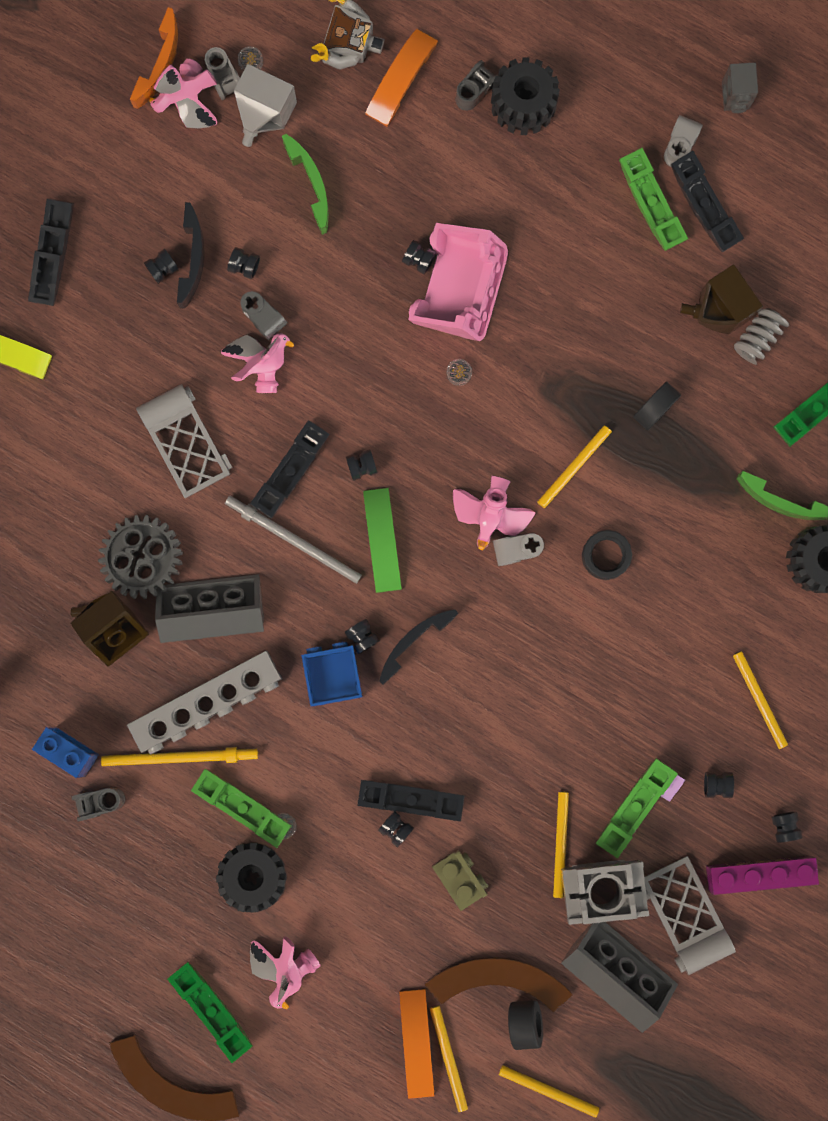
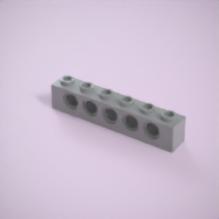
M265 651L129 723L127 726L141 753L148 751L151 755L163 749L162 743L172 739L173 742H176L187 736L186 730L192 727L198 730L208 725L210 717L218 714L219 718L233 711L231 706L239 702L245 705L256 699L255 693L263 689L267 693L279 687L278 681L282 680V677L268 651ZM251 672H256L259 675V683L255 687H249L246 683V676ZM232 684L236 688V695L228 700L223 695V689L226 685ZM208 696L213 701V707L210 711L205 712L200 708V701ZM181 709H186L190 714V719L185 724H181L177 720V713ZM159 721L164 722L167 727L166 733L163 736H158L154 732V726Z

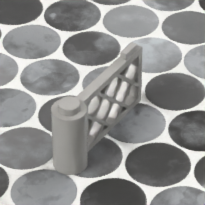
M180 384L142 404L136 410L184 498H187L229 476L228 470L233 467L226 454L220 456L192 404V401L196 399L189 386L184 388ZM190 414L193 415L196 421L194 433L179 429L182 419ZM178 421L176 428L170 426ZM164 428L174 430L171 445L161 443L156 432ZM198 428H200L203 436L197 434ZM178 432L192 436L188 450L174 446ZM196 437L207 441L209 446L206 456L191 452ZM163 446L170 448L168 455ZM173 449L187 453L183 468L173 465L170 461ZM211 450L216 459L209 457ZM190 454L205 459L201 473L186 469ZM211 460L219 463L223 472L215 477L205 475L204 471L207 461ZM175 469H178V470H181V471H182L180 477H179V475L177 474V472H176ZM185 472L199 476L197 486L189 491L186 490L182 483ZM203 477L209 479L201 484Z
M688 856L644 877L646 898L651 900L677 952L678 957L674 958L681 973L686 971L688 975H691L736 952ZM683 864L686 865L690 873L687 884L672 879L675 868ZM671 871L669 877L663 876V874ZM656 877L668 880L664 894L661 895L653 892L648 881ZM692 879L696 887L690 885ZM671 882L685 886L681 901L666 897ZM689 888L699 891L702 897L699 907L684 903ZM655 896L662 898L660 905ZM665 899L680 904L675 919L664 915L662 908ZM704 903L708 911L702 909ZM683 906L697 910L693 925L678 921ZM703 912L711 915L716 926L708 930L696 927L700 913ZM667 920L674 922L672 929ZM677 923L692 928L689 939L678 943L674 935ZM695 930L702 932L693 937Z

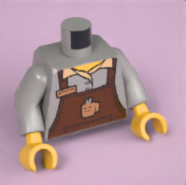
M329 0L330 2L338 1L339 5L334 7L324 44L319 43L312 47V49L318 51L319 55H312L311 60L313 62L322 60L323 63L341 70L355 66L357 63H363L367 51L381 54L385 39L372 36L373 22L370 21V17L353 0Z

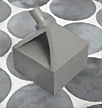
M247 64L234 89L244 127L242 144L250 147L258 133L284 129L297 103L293 85L250 64Z

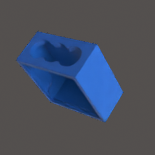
M347 642L332 644L333 649L322 651V647L306 649L307 654L301 655L310 707L363 697L354 646H348Z
M46 727L32 748L33 751L75 778L86 777L99 756L98 753L57 727Z

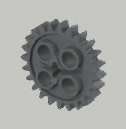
M135 515L134 522L131 523L126 517L125 526L122 527L119 523H116V532L108 530L111 536L110 540L102 539L107 547L99 549V552L105 555V557L98 559V562L106 566L100 572L104 575L109 574L105 581L108 584L113 583L112 588L115 591L121 588L120 593L123 596H126L129 591L133 599H136L139 592L144 599L147 598L148 591L157 596L156 588L160 587L163 591H166L164 583L166 581L171 584L174 583L170 577L171 574H180L175 569V566L183 564L181 560L176 558L183 554L181 549L176 548L181 542L178 539H173L177 534L173 530L168 531L169 525L167 523L160 526L161 521L158 518H155L151 523V518L146 515L142 522L140 517ZM139 535V542L131 546L130 539L133 536ZM163 545V551L159 555L152 554L154 547ZM138 555H145L144 559H136ZM128 558L129 563L127 567L119 569L120 561ZM147 568H152L150 577L142 579V572Z

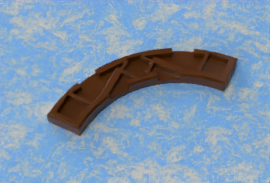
M507 958L472 959L446 968L424 983L441 1005L463 991L487 985L508 986L522 990L539 999L552 1012H555L573 996L561 982L547 972L531 964Z
M136 1034L109 1043L113 1057L127 1081L140 1095L158 1108L170 1114L197 1121H220L240 1116L233 1089L223 1092H195L184 1089L161 1076L144 1055Z

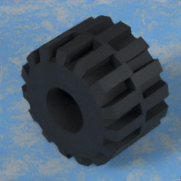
M523 57L522 63H518L516 59L509 61V67L507 68L503 65L499 70V75L495 76L491 97V111L493 116H498L497 123L501 127L507 124V131L513 134L515 129L521 130L520 135H527L530 129H532L534 134L540 132L541 125L546 128L551 121V117H554L560 91L558 89L559 81L557 76L552 77L553 70L549 66L545 69L542 68L543 61L536 59L535 63L529 62L530 57Z
M828 525L810 527V529L798 533L799 537L793 539L789 544L793 548L792 551H787L786 558H791V564L786 565L788 572L793 571L795 576L792 577V580L795 583H801L802 589L814 591V593H828ZM818 557L825 558V563L818 561Z
M248 843L236 846V848L229 850L225 854L224 859L218 865L219 870L218 875H216V883L219 886L220 896H223L230 907H234L241 912L254 913L271 907L278 901L285 890L287 873L283 860L273 849L262 844ZM250 870L253 873L259 874V877L256 879V885L246 881Z

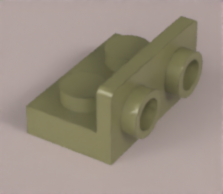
M457 849L433 865L432 868L460 911H462L480 898L486 897L485 889L489 886L481 874L475 876L470 867L474 863L466 851L461 854Z

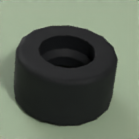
M535 1000L510 1003L508 1028L511 1044L515 1050L541 1048L543 1042V1022L540 1006Z

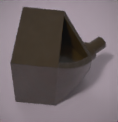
M733 264L706 283L700 292L699 304L689 305L682 303L680 313L693 316V319H697L699 324L708 329L730 334L753 319L763 308V305Z
M113 591L95 598L88 605L71 608V616L75 618L70 624L82 642L107 667L149 635L137 616Z

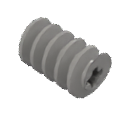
M769 308L761 309L758 312V317L752 320V325L746 328V333L740 336V341L734 344V349L745 360L757 365L756 357L762 360L765 358L761 350L763 349L768 352L771 350L767 342H777L773 334H783L779 326L788 327L789 323L778 312Z

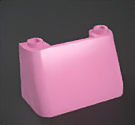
M436 223L434 231L430 236V245L438 255L425 300L417 299L410 306L408 320L416 325L481 341L486 335L508 256L507 246L490 230Z

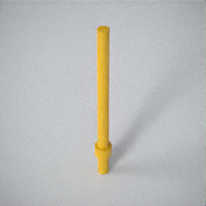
M226 747V750L153 753L151 755L101 756V765L118 766L205 761L237 763L238 760L258 759V749L237 750V747Z

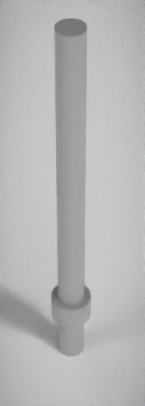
M231 495L227 498L225 504L241 513L242 518L249 522L251 520L354 583L357 584L360 580L361 574L257 512L258 509L252 505H246Z

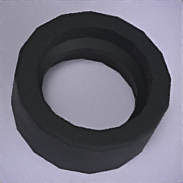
M665 382L638 410L633 418L648 431L680 398L681 394L668 382Z
M599 531L592 535L583 546V565L588 573L597 579H615L623 574L631 564V545L623 535L616 531ZM610 540L620 547L622 559L616 568L602 570L594 564L592 550L600 541Z

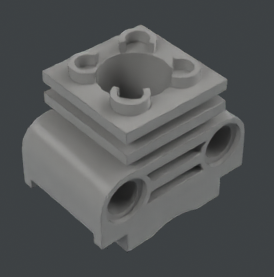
M615 860L572 865V867L562 869L567 923L569 925L629 920L649 916L642 861ZM604 877L612 878L616 884L614 898L605 904L592 902L590 894L593 884L598 879Z

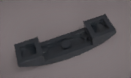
M690 151L671 163L673 173L687 202L719 250L724 252L743 240L744 237L732 217H728L704 176L706 172L694 151Z
M185 202L183 223L186 234H193L189 278L179 277L177 304L182 309L187 307L198 288L202 276L205 253L201 225L190 202Z
M308 420L295 438L294 444L268 481L260 488L250 505L272 519L303 478L330 434Z
M456 610L439 613L424 620L410 630L389 655L381 672L380 683L384 685L402 668L396 659L433 625L439 632L442 631L459 613Z
M361 780L357 806L461 822L465 795Z

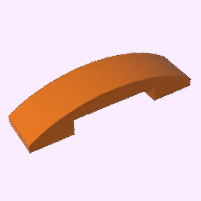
M167 8L159 27V33L165 42L148 80L139 76L130 97V101L136 109L145 105L158 92L154 89L157 79L169 65H173L178 43V28L172 8Z
M418 29L412 33L381 81L365 113L367 116L388 127L400 107L402 98L423 63L427 62L438 44V40Z
M425 989L399 991L408 1099L433 1097L434 1085Z

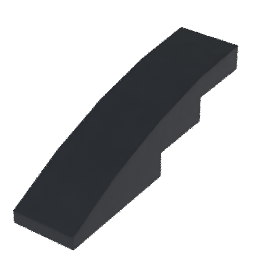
M46 199L44 222L40 226L38 249L34 253L29 302L50 306L55 305L66 255L74 203Z

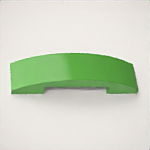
M282 135L283 144L292 165L295 166L303 163L319 202L312 204L311 208L323 235L327 233L329 214L326 191L321 175L306 150L289 135Z
M643 148L619 159L639 209L664 251L688 240L678 217H674L652 173L654 170Z
M745 471L740 472L737 476L738 482L747 493L771 510L797 519H828V506L814 501L809 504L807 509L764 491L763 489L767 482L764 479Z
M389 488L363 491L376 593L402 590Z
M656 758L621 803L596 841V844L618 859L633 838L634 832L659 797L668 789L678 773Z
M204 769L191 790L211 805H215L254 831L256 835L278 848L292 826L261 803L207 769Z

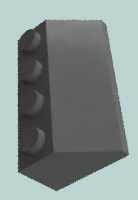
M259 574L165 585L166 591H163L160 587L156 589L155 621L160 643L264 631Z
M606 922L590 924L572 945L561 962L563 966L642 1033L660 1019L678 986L673 979Z

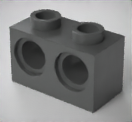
M756 63L729 65L722 80L724 111L743 113L750 109L758 94Z

